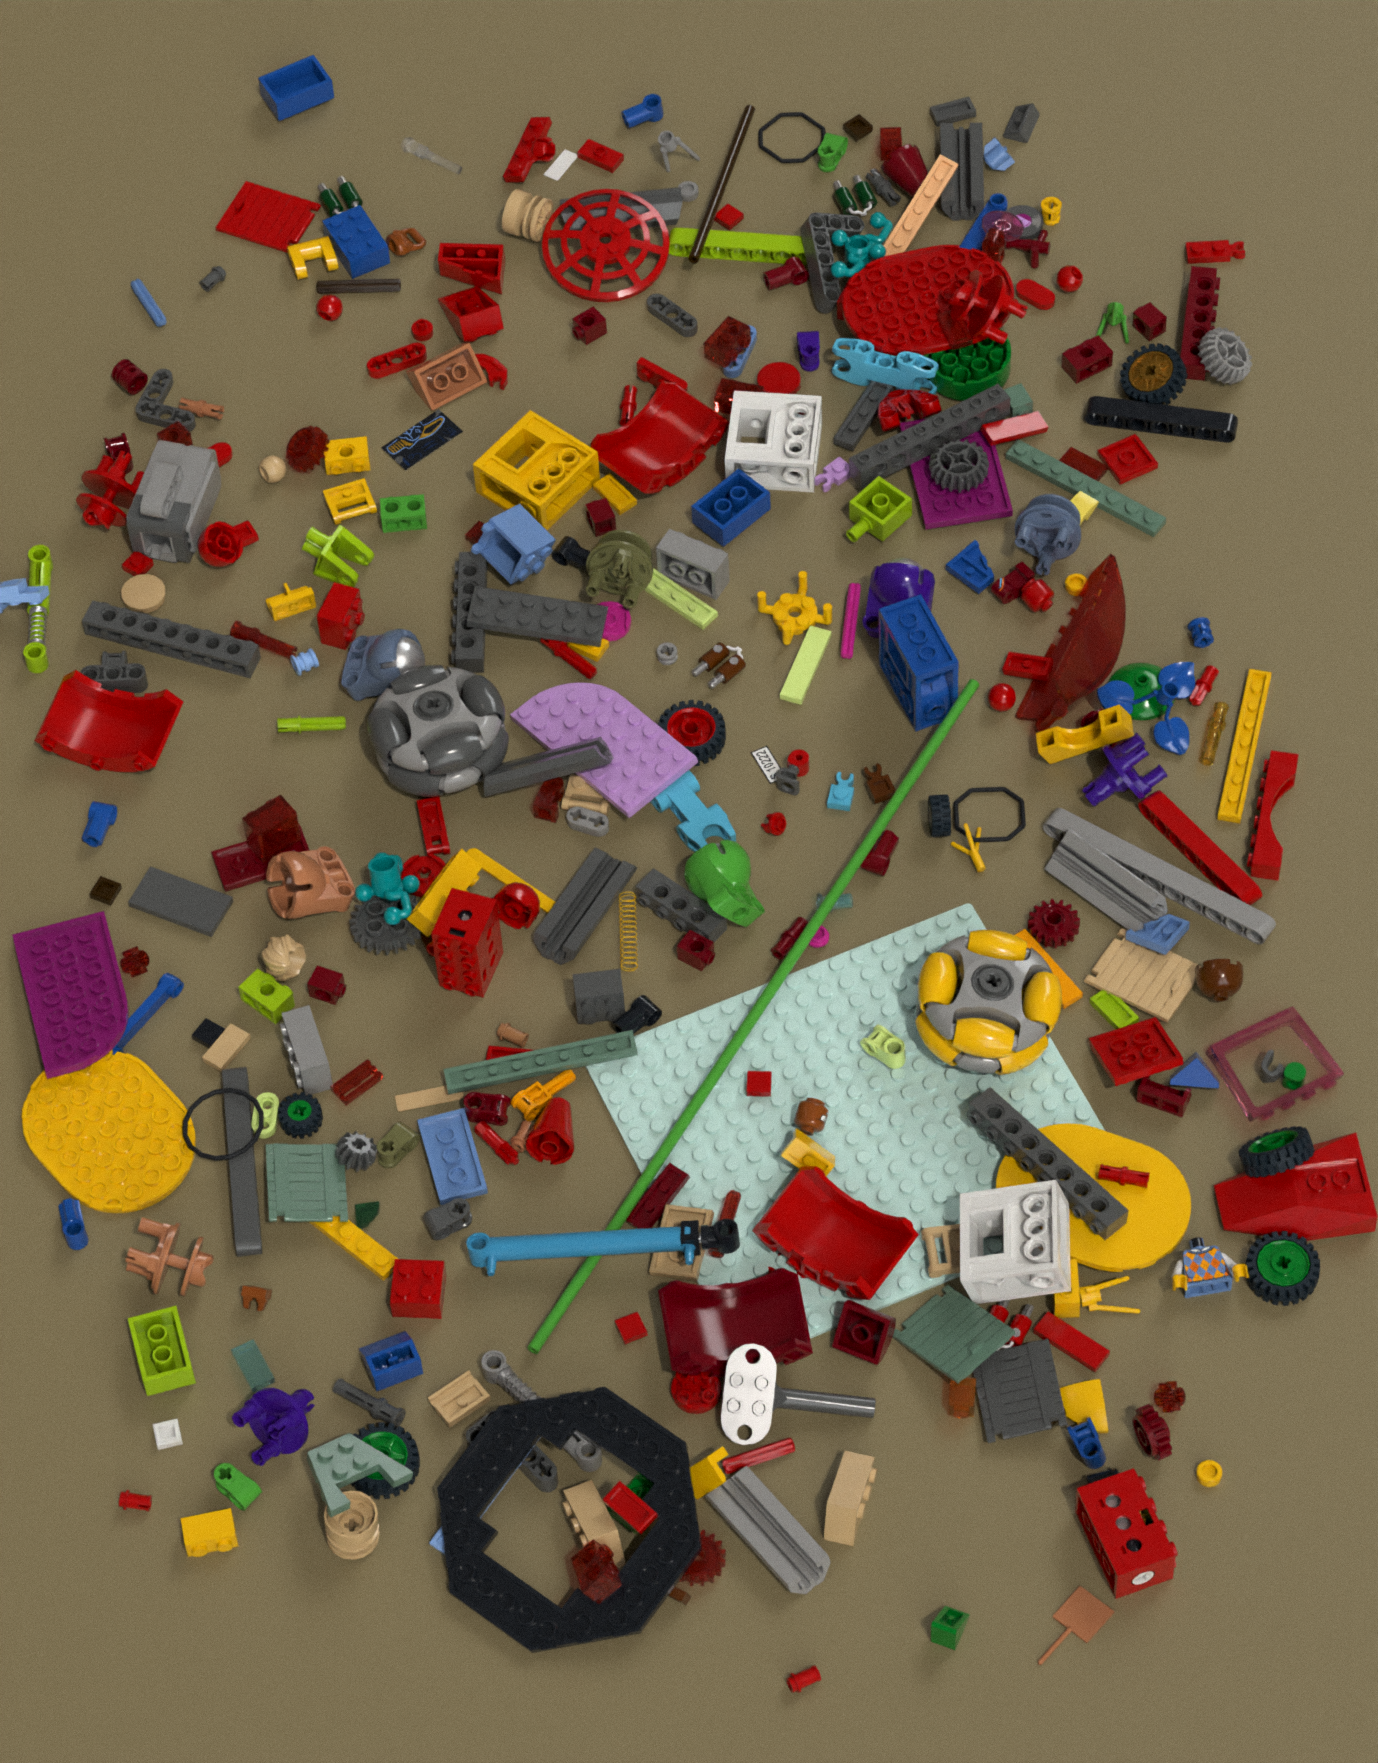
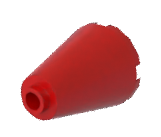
M555 1097L547 1102L527 1136L526 1150L530 1156L539 1162L547 1160L551 1161L550 1164L553 1165L565 1163L572 1157L574 1152L571 1105L563 1098Z

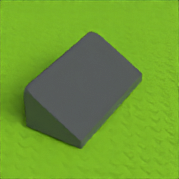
M1033 103L1015 107L1003 134L1004 138L1023 143L1029 141L1040 116Z

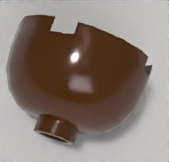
M1226 958L1204 961L1203 967L1199 968L1197 965L1195 968L1197 986L1207 997L1214 998L1218 1002L1226 1001L1229 997L1236 994L1242 986L1243 965L1239 961H1236L1237 965L1230 964V959Z

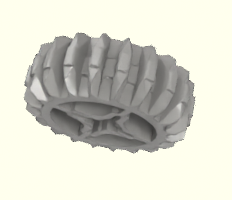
M1218 327L1208 331L1199 341L1200 345L1197 348L1200 351L1198 356L1202 358L1200 363L1205 365V370H1208L1210 377L1214 376L1217 382L1221 381L1224 385L1227 383L1232 385L1242 381L1251 371L1250 367L1253 364L1250 361L1252 356L1248 354L1250 349L1245 347V342H1242L1240 335L1236 336L1234 331L1229 332L1227 328L1222 329Z

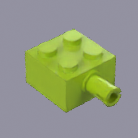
M878 476L849 502V519L856 524L846 531L848 539L856 542L863 534L869 532L883 542L912 516V498Z

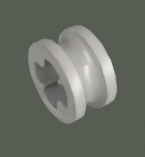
M668 642L660 644L657 648L658 661L663 665L674 664L678 658L677 647Z

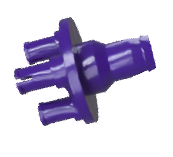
M1137 732L1121 745L1117 744L1112 748L1109 744H1106L1102 747L1110 762L1104 766L1102 774L1082 789L1086 794V798L1093 806L1099 805L1098 803L1106 800L1115 792H1125L1129 788L1139 799H1143L1146 794L1152 791L1153 786L1168 777L1160 764L1144 777L1142 775L1139 776L1133 766L1149 755L1144 747L1146 745Z
M263 1388L247 1400L244 1407L232 1415L233 1423L238 1427H244L249 1422L252 1431L263 1443V1446L254 1451L251 1456L256 1465L263 1466L269 1459L280 1454L294 1453L306 1443L309 1429L305 1415L315 1406L314 1404L307 1406L314 1399L313 1394L309 1390L299 1389L289 1395L276 1388Z

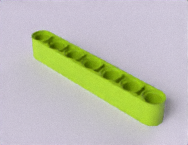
M673 228L669 234V253L673 256L689 257L699 229ZM710 230L700 258L777 264H784L791 257H799L802 263L807 265L802 237L792 235Z

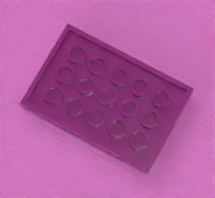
M926 419L900 423V432ZM981 430L960 440L964 442L968 439L970 444L976 442L977 447L982 446L983 452H986L988 456L987 478H984L983 484H978L977 489L971 487L969 492L963 489L960 493L955 489L950 492L948 487L942 490L941 484L936 485L930 475L929 463L931 455L909 465L925 530L1013 516V509L996 446H990Z

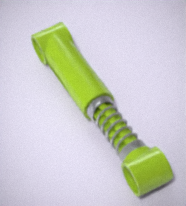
M35 545L28 552L30 561L28 586H48L50 593L51 571L53 570L50 550L45 545ZM50 594L40 604L30 605L29 602L27 603V613L30 618L29 639L23 654L27 669L37 674L44 672L49 666L46 653L45 631L47 625L46 617L50 609Z

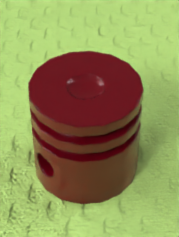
M123 359L118 362L111 373L112 379L131 395L142 391L148 381L147 374L129 359Z

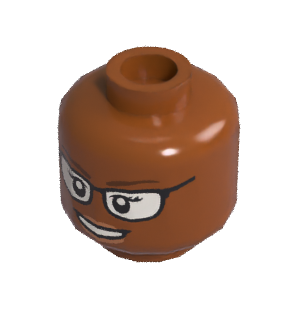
M807 1098L799 1103L794 1124L800 1128L801 1132L813 1136L814 1132L823 1131L829 1113L825 1103L815 1098Z

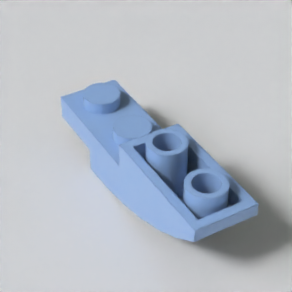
M26 578L0 582V613L9 605H19L22 602H29L30 605L42 603L50 594L48 586H27Z

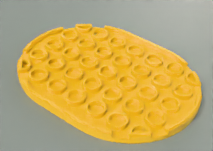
M112 1049L97 1062L75 1072L47 1079L44 1070L31 1085V1090L22 1108V1126L26 1142L42 1166L73 1199L79 1200L80 1204L107 1213H128L142 1210L169 1196L187 1176L195 1153L188 1148L183 1137V1120L187 1109L155 1072L139 1058L129 1053L125 1054L118 1051L113 1055ZM190 1117L187 1135L192 1145L196 1147V1133Z
M1065 1123L1049 1125L1038 1129L1129 1210L1127 1223L1108 1239L1104 1240L1100 1235L1094 1234L1082 1219L1075 1217L1069 1208L1070 1259H1077V1263L1098 1270L1123 1272V1270L1149 1267L1167 1254H1170L1179 1245L1189 1225L1191 1197L1188 1185L1180 1170L1166 1156L1142 1143L1087 1125ZM1004 1156L998 1169L996 1188L1038 1182L1031 1173L1024 1171L1013 1157ZM1104 1164L1119 1168L1126 1166L1130 1170L1149 1172L1148 1187L1144 1188L1128 1184L1121 1186L1117 1182L1098 1180L1100 1165Z

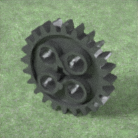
M373 896L369 901L361 902L362 905L355 904V911L351 912L352 919H349L351 935L354 936L355 942H359L360 948L367 946L368 952L376 949V954L379 955L382 950H385L386 955H389L390 950H394L398 954V948L402 947L404 950H407L406 944L415 945L414 938L421 939V931L410 923L407 918L401 919L396 925H389L385 922L383 918L384 911L389 907H397L399 910H402L401 900L389 901ZM415 896L410 897L412 910L419 902H416Z

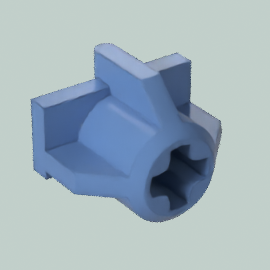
M996 137L992 138L984 146L983 159L992 170L1005 171L1015 163V160L1007 152V147L1002 146Z

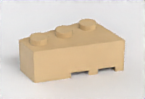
M589 1480L563 1490L566 1500L562 1502L563 1509L567 1517H572L570 1519L575 1533H579L581 1545L587 1551L597 1576L624 1566L626 1563L618 1529L593 1481Z

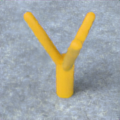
M964 823L963 826L971 850L955 842H951V846L969 855L977 872H982L986 867L979 854L980 842H975L974 844L968 824ZM981 827L977 828L975 838H981Z

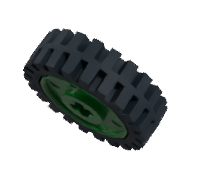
M1277 1231L1272 1232L1271 1237L1265 1234L1262 1236V1240L1258 1238L1255 1241L1254 1246L1250 1247L1247 1255L1246 1265L1249 1278H1246V1281L1249 1282L1251 1291L1255 1289V1295L1258 1298L1262 1295L1263 1301L1267 1303L1270 1299L1273 1300V1305H1278L1279 1301H1282L1283 1306H1288L1289 1301H1292L1293 1305L1299 1303V1299L1304 1301L1307 1299L1308 1294L1311 1295L1314 1292V1288H1316L1320 1275L1317 1250L1314 1251V1246L1311 1242L1307 1244L1306 1238L1302 1236L1298 1239V1234L1293 1232L1291 1236H1287L1288 1231H1282L1281 1235H1278Z

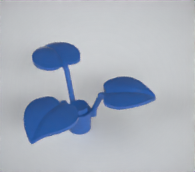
M1178 662L1164 667L1158 675V683L1161 687L1137 700H1133L1134 691L1124 681H1111L1097 689L1099 702L1104 709L1120 704L1129 714L1133 711L1132 704L1136 705L1155 696L1160 704L1167 706L1164 715L1165 721L1158 722L1153 730L1156 743L1161 748L1178 755H1183L1187 751L1189 746L1188 727L1179 717H1173L1169 720V714L1173 706V700L1175 698L1184 699L1189 697L1195 688L1193 662Z

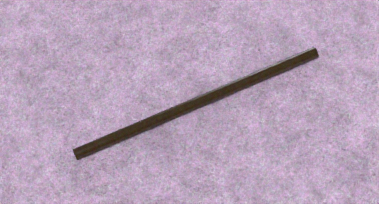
M747 105L744 109L688 257L689 262L693 264L698 263L754 115L755 108L752 105Z

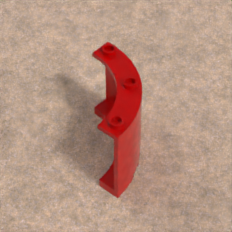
M662 381L650 401L633 419L614 431L597 434L591 441V448L598 451V461L644 494H651L662 491V487L666 485L671 487L694 471L706 459L704 454L711 445L716 446L729 427L730 422L674 382Z
M77 670L65 675L34 741L39 743L46 751L54 752L66 759L89 766L96 771L138 772L155 767L184 701L167 689L155 693H145L144 697H135L132 692L115 689L114 692L101 688V683L90 679Z
M802 1166L752 1230L772 1252L778 1250L787 1257L786 1263L802 1275L834 1292L839 1288L847 1291V1296L863 1300H870L919 1235L913 1228L910 1220L905 1217H896L869 1208L862 1201L853 1199L825 1176L824 1171L817 1166Z

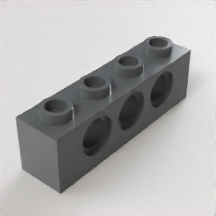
M654 868L635 886L636 899L639 904L655 911L661 919H667L673 923L679 931L687 933L689 930H692L715 942L727 930V918L716 913L709 904Z

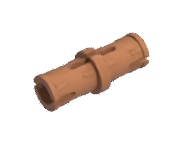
M181 398L179 402L188 405H179V409L190 411L198 417L209 416L217 419H222L223 414L215 412H224V406L209 404L205 400L194 401L186 398Z

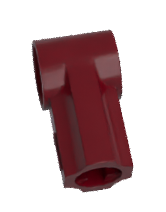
M791 257L785 261L783 266L763 272V278L768 290H772L789 283L801 285L808 280L809 273L799 257Z
M890 830L883 831L861 864V869L884 876L888 870L890 858L899 843V837Z

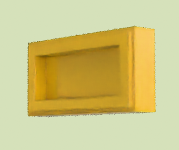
M610 473L592 484L593 490L602 498H607L609 505L619 515L637 505V499Z

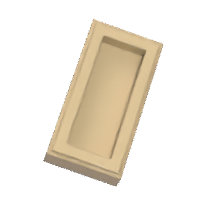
M230 1023L202 1056L203 1062L222 1072V1069H225L251 1039L250 1034Z

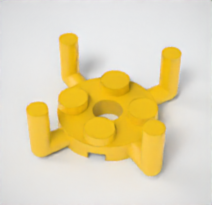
M805 571L798 573L799 588L797 594H782L774 606L767 605L766 593L764 591L757 593L758 611L772 615L774 624L782 632V642L784 645H789L793 635L803 634V631L809 629L810 625L815 626L816 623L830 625L832 623V605L830 603L824 604L823 615H820L817 612L815 600L812 597L806 596L808 585L807 572ZM792 612H798L801 615H799L798 617H792L789 614Z

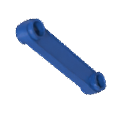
M996 193L990 197L961 243L960 248L970 250L974 248L982 251L983 241L985 246L1001 221L1002 215L1007 210L1008 202L1005 195Z
M165 973L160 978L157 988L128 1019L123 1036L113 1048V1055L117 1051L123 1053L124 1046L169 997L176 998L181 993L184 983L178 977Z

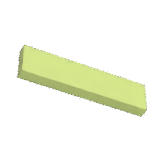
M653 568L652 580L644 589L646 592L702 630L718 617V611Z
M810 625L780 692L781 700L802 705L832 636L831 631Z

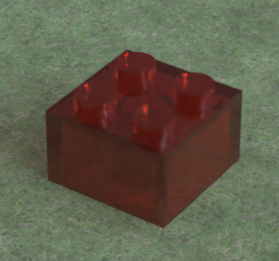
M281 794L274 799L268 800L263 806L249 812L242 818L247 845L263 863L301 840L297 812Z

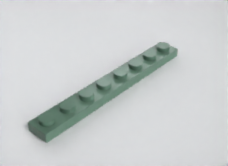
M1019 439L1006 452L1007 460L1073 495L1082 491L1099 501L1097 508L1152 537H1155L1166 524V517Z
M633 1030L443 1070L448 1094L632 1057L638 1055Z

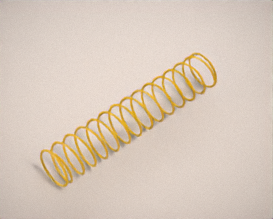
M636 895L633 900H622V902H635ZM622 905L623 907H635V905ZM622 910L623 912H635V910ZM633 915L623 916V917H628V916H630V917H635V915H634V916H633ZM635 917V920H634V921H633V920H627V921L635 922V921L637 920V918ZM620 918V920H619V923H620V926H619V928H620V934H621V930L623 929V928H621L622 923L620 922V921L622 920V918ZM623 931V933H633L635 931ZM637 933L635 936H623V938H636ZM623 941L624 943H636V941ZM634 946L624 947V948H629V947H631V948H636V946H635V947H634ZM624 957V959H634L636 957ZM621 959V962H620L621 966H620V968H621L622 970H624V969L622 968V967H624V966H622L624 963H626V964H634V963H635V964L637 965L635 968H636V969L638 968V964H637L636 962L627 963V962H624V961H623L624 959Z

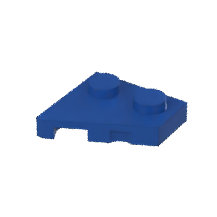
M976 540L946 564V571L978 594L994 582V574L991 568L988 567L986 557L982 555L979 543Z

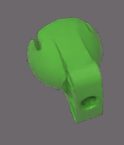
M722 840L720 844H707L697 850L687 860L684 877L688 889L701 900L708 902L716 913L741 926L748 927L765 912L764 907L757 900L749 885L751 877L750 858L746 850L737 842Z

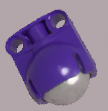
M897 558L888 563H883L881 566H875L871 572L866 614L862 620L868 635L879 639V625L876 628H869V626L874 621L879 622L880 608L921 594L931 611L935 587L934 574L927 569H923L916 561L908 558Z

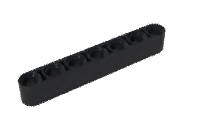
M1093 396L1088 399L1084 417L1088 424L1094 426L1224 443L1235 440L1238 426V418L1231 413Z

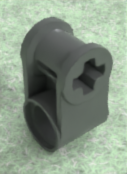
M457 1198L438 1208L429 1210L423 1216V1220L433 1239L442 1240L461 1229L467 1228L472 1223V1214L467 1200Z

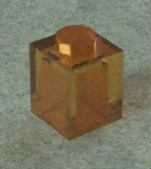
M965 1378L958 1384L951 1379L949 1394L950 1416L961 1419L974 1417L976 1378Z

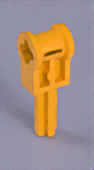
M569 1069L564 1070L543 1086L537 1081L527 1089L519 1091L512 1098L511 1106L522 1112L524 1119L530 1122L540 1115L547 1102L556 1093L575 1081L576 1076Z

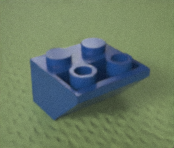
M406 1331L359 1348L360 1355L376 1392L423 1374L420 1356L412 1338Z

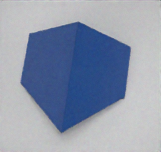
M1195 1052L1170 1076V1085L1219 1088V1080L1200 1055Z

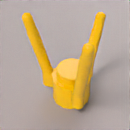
M1129 1276L1096 1285L1079 1287L1082 1307L1088 1306L1089 1312L1101 1310L1140 1313V1309L1097 1305V1302L1102 1301L1100 1289L1128 1281L1130 1279Z

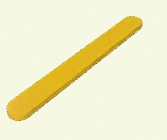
M471 848L466 852L483 866L482 870L503 884L507 885L518 882L530 886L538 895L540 909L547 914L556 903L480 850Z

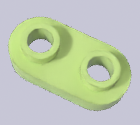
M270 1092L262 1093L256 1098L264 1112V1127H268L262 1130L259 1136L261 1139L273 1136L277 1129L278 1108L280 1104L278 1097ZM255 1105L251 1122L254 1135L259 1126V1113Z

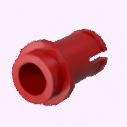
M126 1490V1492H121L119 1507H123V1510L132 1508L150 1512L152 1495L130 1493V1490Z
M815 1665L797 1674L790 1673V1677L786 1678L787 1685L792 1693H800L802 1688L821 1681V1675Z

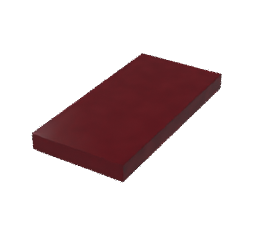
M299 824L211 851L224 891L227 892L266 880L268 864L275 855L289 851L303 852L310 850Z

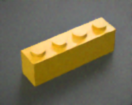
M461 848L450 858L412 910L407 920L429 937L451 888L469 892L466 889L468 886L472 887L480 878L478 873L483 866Z

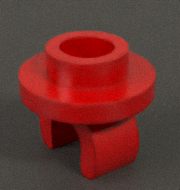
M780 812L768 814L766 818L769 823L761 824L764 832L777 836L784 832L787 825L784 815Z

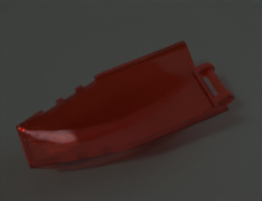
M1111 553L1089 575L1078 595L1082 598L1077 610L1073 607L1070 609L1068 614L1072 616V619L1067 627L1061 625L1058 630L1062 634L1057 645L1051 643L1044 656L1053 659V666L1048 680H1032L1015 714L1018 720L1036 721L1034 725L1035 733L1049 729L1056 720H1061L1067 713L1079 706L1105 681L1118 659L1125 632L1126 604L1117 561Z

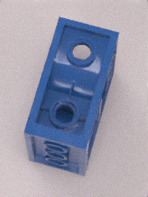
M921 594L880 608L879 665L915 732L941 723L958 698L959 662Z

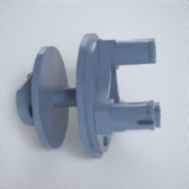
M1044 494L1032 499L1026 509L1018 516L1015 523V544L1033 556L1038 557L1039 561L1036 566V572L1039 575H1042L1043 571L1044 575H1048L1051 565L1055 560L1066 558L1077 550L1082 534L1080 528L1081 518L1078 509L1071 501L1062 496Z

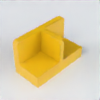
M283 583L284 593L266 599L267 607L274 621L316 608L314 592L308 586L290 591L287 583Z
M797 1128L793 1132L792 1140L781 1152V1156L797 1168L817 1166L824 1171L825 1176L835 1166V1156Z
M723 1446L690 1467L694 1496L697 1500L726 1482V1477L717 1462L729 1455Z

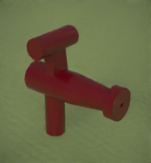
M1041 230L1037 240L1013 239V237L1008 236L1006 249L1015 248L1030 252L1031 268H1038L1039 254L1049 255L1051 243L1046 242L1048 231Z

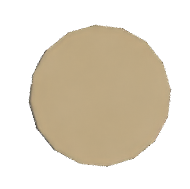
M136 575L126 581L121 589L122 602L131 611L151 613L161 607L165 601V585L161 579L154 575Z

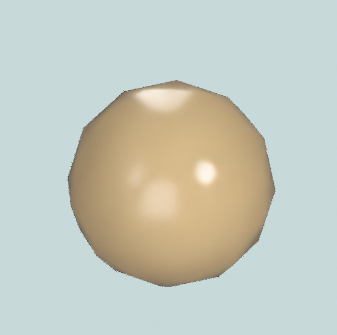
M267 456L259 465L260 474L268 483L279 482L285 477L287 471L286 464L278 456Z

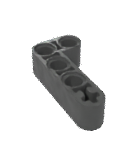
M496 1410L489 1412L467 1430V1446L471 1444ZM535 1444L518 1468L540 1491L552 1492L559 1483L557 1467ZM527 1458H535L531 1462L525 1461Z

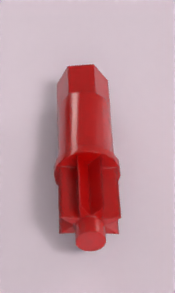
M485 1121L479 1122L474 1127V1132L507 1165L518 1164L519 1153L507 1141H504Z

